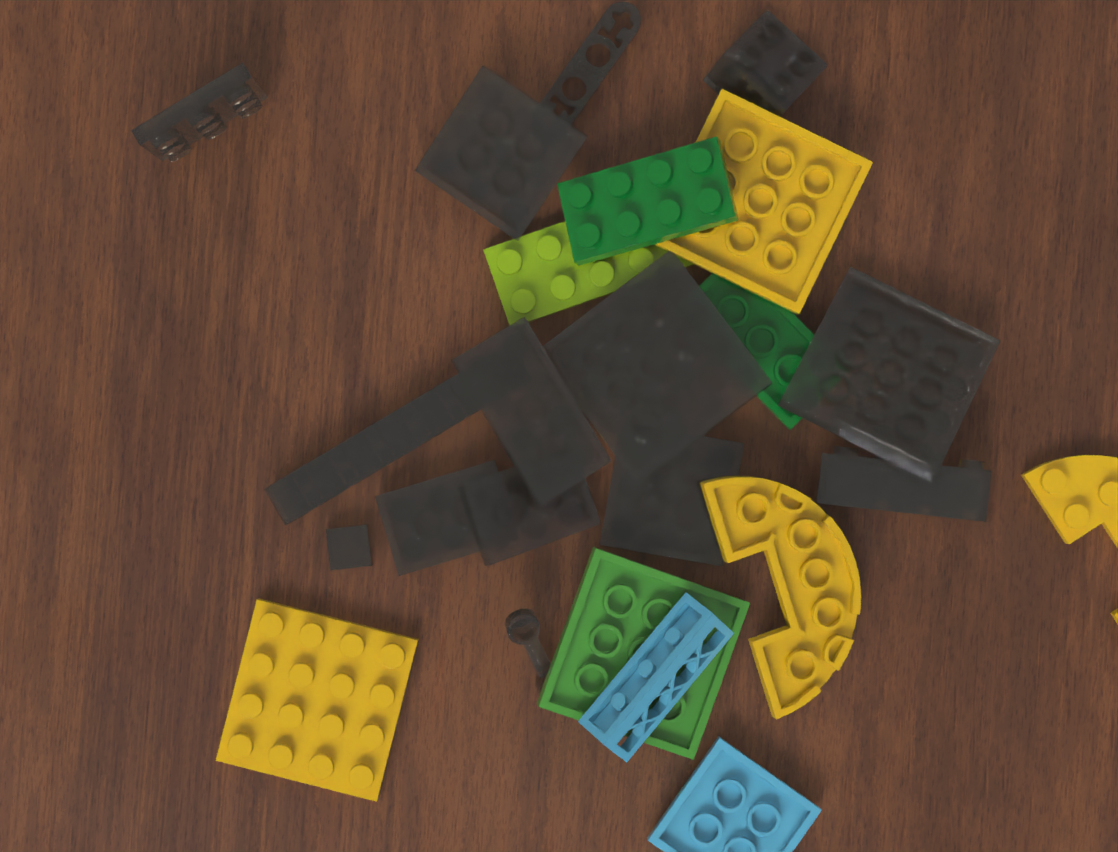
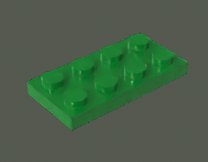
M717 136L557 183L573 259L578 266L739 220L721 141Z
M714 273L674 310L678 317L788 430H791L850 372L792 311Z

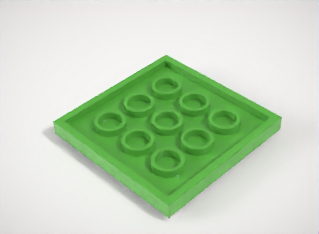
M593 547L537 705L543 709L580 720L685 592H687L720 619L734 634L644 743L694 760L750 603ZM715 627L703 640V645L706 644L717 631ZM686 664L682 665L677 671L676 677L684 671ZM656 697L653 700V702L649 705V709L655 706V704L659 701V697ZM633 729L628 730L624 736L629 737Z

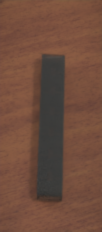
M509 343L273 483L264 491L286 526L517 389L532 378L512 344Z

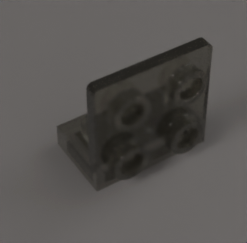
M765 11L720 57L703 81L718 95L721 89H724L781 117L823 72L827 64L771 12Z

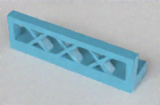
M685 592L578 722L603 745L625 762H628L734 633L711 611ZM715 627L717 631L709 639V641L703 645V640ZM686 664L684 671L676 677L677 671L682 665ZM656 697H659V701L655 704V706L649 709V705L653 702V700ZM633 729L632 733L625 740V742L621 746L618 745V742L623 738V736L628 732V730Z

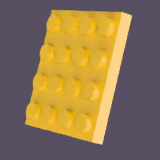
M721 89L696 142L716 136L721 141L739 220L654 245L787 310L800 314L873 162Z
M258 598L215 761L377 802L419 639Z

